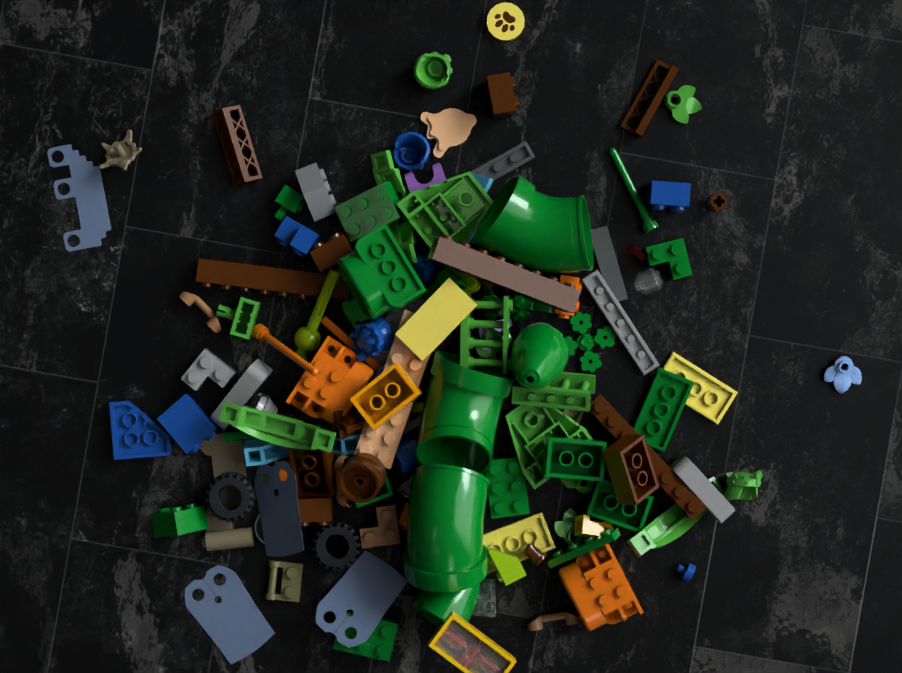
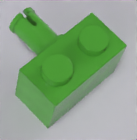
M241 297L236 309L219 304L218 309L225 311V313L217 311L216 316L233 320L230 331L231 335L250 340L261 303Z

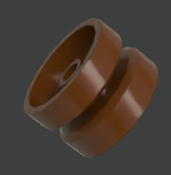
M355 454L350 457L339 474L338 485L340 491L353 502H369L375 498L385 482V466L379 458L372 454Z

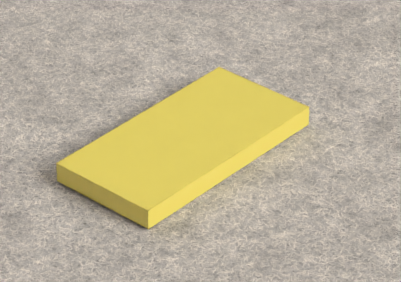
M448 278L395 335L424 361L473 311L477 304L451 278Z
M672 352L663 366V369L694 382L685 405L718 425L738 392L675 352Z
M542 512L483 534V545L487 549V555H489L488 549L494 548L516 555L520 562L528 559L526 555H522V552L532 541L535 542V546L542 552L556 548ZM488 560L487 574L497 571L496 565L491 566Z

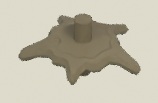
M128 129L125 139L121 142L115 141L112 145L101 143L107 152L105 155L107 161L105 164H101L99 168L105 169L115 166L120 167L124 171L127 170V166L142 151L141 147L136 148V144L132 143V130Z

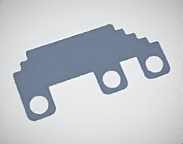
M71 144L49 148L47 154L50 166L60 167L69 165L71 178L60 179L54 182L55 196L59 200L75 197L81 225L80 230L64 233L65 249L71 252L101 246V239L106 237V231L111 230V224L99 166H93L92 161L87 162L86 156H80L78 150L73 151ZM54 151H61L64 154L62 162L56 163L52 160V153ZM61 183H67L70 186V192L67 195H61L58 192V186ZM70 235H77L79 237L80 243L78 246L71 247L68 244L67 240Z

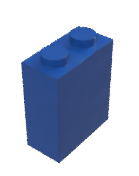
M189 394L182 396L157 418L186 454L191 452L195 454L202 448L201 443L205 440L210 441L217 435L215 431L219 429Z

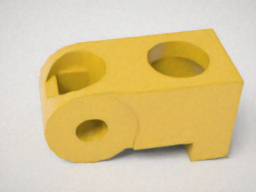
M583 514L575 517L574 536L588 538L594 535L596 538L600 536V532L608 528L611 531L614 529L610 522L590 521V515Z

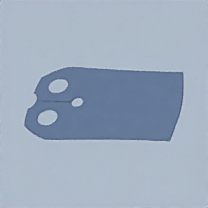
M286 461L276 462L274 466H269L268 464L258 466L254 487L261 518L266 555L281 557L304 551L296 477L293 470ZM281 469L287 472L286 481H281L279 478V471ZM264 472L269 475V483L266 485L261 481V475ZM275 489L279 491L278 496L274 495Z
M364 550L345 575L318 604L316 624L326 633H333L337 641L348 648L360 645L368 640L408 581L388 563ZM351 609L353 611V615L347 616V610ZM331 611L336 615V620L333 623H326L323 617L326 612ZM353 627L357 630V636L354 639H348L345 636L347 628Z
M217 565L206 571L203 579H195L185 588L184 596L187 609L215 642L230 664L250 655L275 634L233 570ZM218 573L223 574L226 578L225 583L221 586L214 583V576ZM195 589H202L204 591V598L202 600L196 601L193 599L192 593ZM220 596L222 599L221 602L216 603L214 600L215 597Z

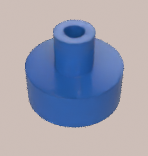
M688 563L685 567L679 564L676 571L681 573L680 580L688 583L695 572L696 566Z

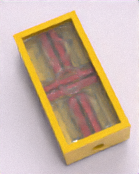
M454 611L450 612L428 642L429 647L464 673H509L517 662L513 655Z

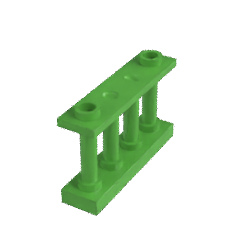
M505 295L504 301H474L477 304L475 308L503 309V321L474 320V318H471L470 313L461 322L460 365L469 369L473 368V366L503 367V374H507L509 369H511L509 358L510 311H513V300H510V295ZM474 328L503 329V340L474 339V337H471V330H474ZM474 347L503 348V360L474 359V357H471V349Z
M562 372L553 383L540 389H529L520 383H513L512 404L589 412L591 394H595L596 375Z

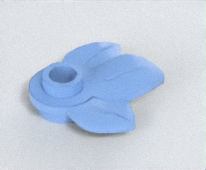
M841 356L835 360L834 365L826 369L824 381L833 382L835 389L842 394L849 389L851 383L860 385L862 375L860 370L853 366V362L849 357ZM846 363L847 367L845 369H841V365Z

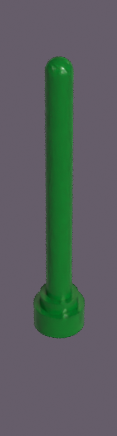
M610 148L609 154L643 220L642 228L644 232L647 233L656 229L659 226L656 220H653L652 217L650 218L617 150Z

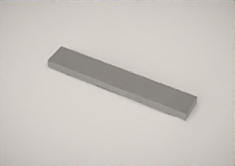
M598 269L582 278L581 281L641 373L645 375L658 367L659 363Z

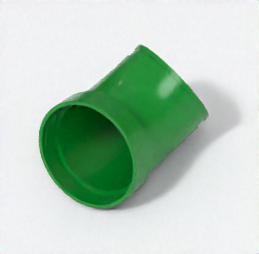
M519 174L514 175L494 197V203L482 219L471 240V244L479 249L488 251V255L493 253L506 258L508 262L522 264L524 268L551 273H573L593 270L591 224L584 195H579V197L548 196L536 191L535 185Z
M436 351L429 370L432 373L420 420L416 458L421 465H453L481 474L491 466L500 411L504 398L510 395L515 377L509 372L503 374V369L498 367L473 366V368L469 369L460 365L459 354Z
M446 464L419 465L414 471L415 476L412 482L408 509L407 549L403 555L405 578L414 587L430 592L446 593L471 588L480 583L488 573L487 549L483 545V529L487 489L490 482L484 475L463 467Z

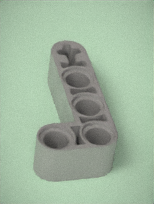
M259 358L254 361L209 419L225 430L230 424L219 421L223 402L226 401L245 406L259 386L269 377L273 369Z
M680 455L669 465L674 473L707 506L706 509L718 522L722 524L735 511L726 498L686 456Z

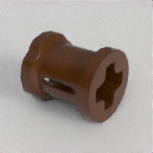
M722 193L713 194L708 199L709 208L713 211L722 210L727 205V197ZM717 197L719 201H722V204L718 205V207L716 203H713V200L717 199Z
M532 541L523 550L522 555L530 558L537 567L547 556V553L538 549L535 546V542Z

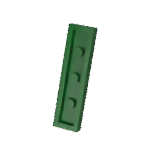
M608 528L600 532V536L596 538L592 535L584 539V543L580 545L576 542L568 546V550L564 552L560 549L552 553V558L547 561L549 567L553 568L615 541L621 535L618 528L612 531Z

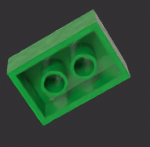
M391 181L383 182L334 207L350 242L359 240L385 223L389 225L405 217L396 205L400 200Z
M545 436L542 475L545 477L603 481L605 459L602 451L606 449L607 442L602 440Z
M510 456L492 459L491 466L485 471V476L490 482L487 491L491 519L530 514L526 480L518 457Z
M603 478V481H595L585 513L639 532L643 529L654 497L649 495L637 505L619 504L612 481Z
M347 610V616H352L353 611ZM382 617L366 642L348 648L335 638L333 649L390 662L398 621ZM349 627L345 630V636L348 639H354L357 636V630Z

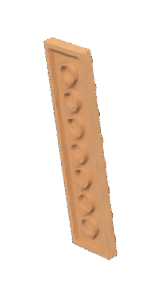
M404 310L398 330L415 314L414 312ZM395 336L383 372L395 362L400 363L419 388L431 354L422 361L400 338ZM414 401L377 430H373L368 422L365 421L354 455L358 453L372 454L380 459L385 468L391 469Z

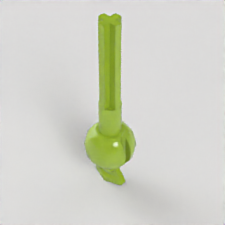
M330 268L307 326L299 328L294 337L295 344L298 347L295 353L306 361L308 352L316 350L321 342V336L317 330L340 274L338 270Z

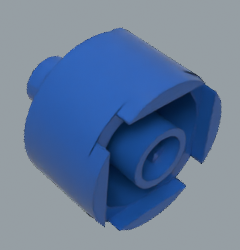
M413 430L402 436L395 458L398 457L401 462L399 466L404 474L409 473L410 475L414 473L417 466L421 465L416 458L418 436L413 437Z

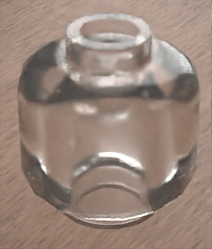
M653 267L638 272L634 281L637 291H641L644 295L661 290L662 284H664L660 271L658 269L655 270Z

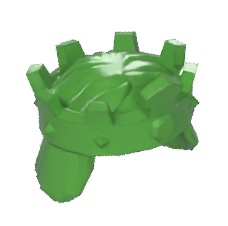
M438 52L425 53L419 56L413 69L416 81L422 87L425 86L428 89L441 88L446 85L450 74L453 73V68L450 66V56L447 54L441 55Z
M758 470L755 474L748 472L726 473L727 488L723 496L727 500H755L758 497V487H760L763 476L762 471Z

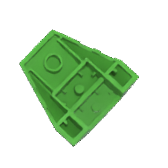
M469 171L443 182L413 191L396 205L431 249L434 238L441 237L442 235L452 237L453 242L458 244L460 241L467 243L494 201Z
M519 405L505 415L522 473L534 490L550 479V477L542 475L545 436L593 440L583 426L557 408Z

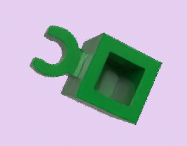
M285 185L275 200L282 206L274 217L282 221L288 210L294 214L297 211L301 213L306 205L304 196Z

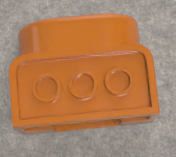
M327 336L310 363L318 369V374L313 376L305 371L286 402L313 418H322L326 422L333 424V412L343 410L342 418L348 414L354 405L350 398L368 384L374 374V369L362 361L359 362L357 354L331 336Z
M609 543L574 558V562L558 570V575L588 631H593L606 623L613 625L622 620L625 621L628 617L638 612L640 614L644 613Z

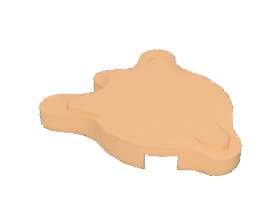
M456 108L445 109L436 114L423 112L420 117L421 121L428 126L427 138L437 140L433 150L436 158H441L450 147L464 143L472 127L477 122L473 114H467Z

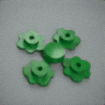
M497 295L483 296L480 301H502V298H499ZM517 295L514 298H510V300H513V306L516 308H524L526 305H531L529 297ZM513 307V311H510V317L516 321H522L530 316V311H525L524 309H514ZM483 309L479 311V314L487 320H495L497 317L503 316V309Z
M578 312L576 316L570 318V323L573 325L572 329L582 335L578 337L577 342L572 341L570 336L564 339L568 345L570 356L575 354L574 350L577 346L581 350L586 351L584 356L580 357L581 369L594 372L602 364L599 360V354H593L590 351L594 346V341L600 344L601 348L606 346L612 347L615 343L616 334L612 332L610 327L606 326L603 330L598 329L597 335L593 339L590 334H585L587 328L592 326V323L589 322L591 316L587 313L582 314Z

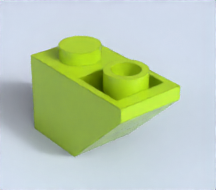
M494 548L488 549L489 555H487L491 566L496 565L498 569L496 575L500 583L504 582L507 586L526 576V572L516 555Z

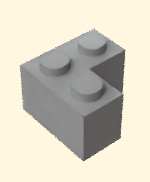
M317 163L295 170L314 221L335 214L334 205L337 204L333 194L329 195L328 193L331 189L323 168L319 170Z
M204 349L182 376L181 380L195 391H198L209 377L222 388H225L237 372L210 350Z

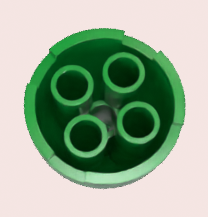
M536 324L519 331L511 347L510 364L515 379L522 386L529 389H540L550 385L561 375L568 362L570 352L563 334L556 328L545 324Z
M480 583L471 588L456 592L439 593L422 590L411 606L416 612L421 610L426 620L437 627L441 626L451 611H454L469 622L477 602Z

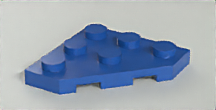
M131 401L109 402L114 460L172 455L171 435Z

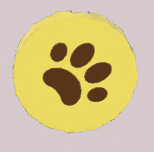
M503 2L495 5L487 16L489 33L500 41H509L517 38L524 28L525 19L523 12L512 3Z

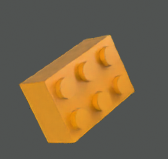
M395 362L351 397L350 401L371 428L377 430L423 393L400 363Z

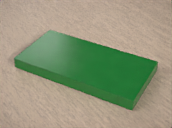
M658 367L633 429L639 435H644L645 442L650 447L665 452L694 382Z

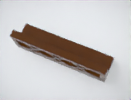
M657 59L620 125L621 128L639 138L643 135L679 68L674 65L670 67ZM658 65L668 70L664 78L657 79L655 71ZM655 83L657 87L656 94L648 96L646 91L647 85ZM646 99L648 108L646 111L639 113L637 103ZM637 116L639 122L636 130L626 125L628 119Z
M241 106L221 108L211 113L234 187L262 179L263 177ZM231 111L236 112L237 121L231 118ZM237 129L242 132V140L237 137ZM243 148H245L248 151V158L243 156ZM248 166L253 168L255 176L249 177Z

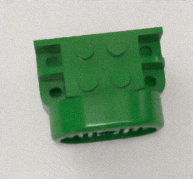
M386 223L361 237L352 251L337 259V267L344 282L362 311L370 319H375L389 310L397 311L404 308L416 299H421L427 291Z

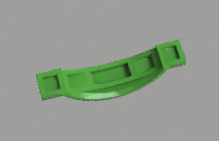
M390 150L370 155L377 185L391 181L401 201L409 194L408 187H403L399 168H394ZM406 217L389 224V230L410 264L417 263L413 245L417 243L413 226Z
M226 401L223 402L219 421L231 424L234 428L253 437L288 448L301 450L320 449L332 452L336 437L335 432L321 429L318 426L304 423L301 420Z
M714 476L708 479L721 494L725 492ZM674 504L627 542L637 556L640 557L649 549L663 547L679 538L708 510L705 509L693 521H690Z

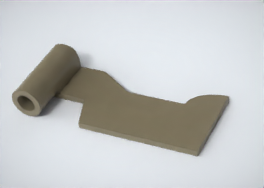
M224 433L217 434L210 441L205 440L201 443V451L208 456H212L214 479L227 472L239 473L246 476L247 479L243 440L225 442ZM231 485L224 487L219 495L221 503L228 508L237 507L242 500L239 489ZM207 508L208 529H206L205 536H202L203 548H206L207 551L254 546L252 527L233 529L232 521L219 520Z

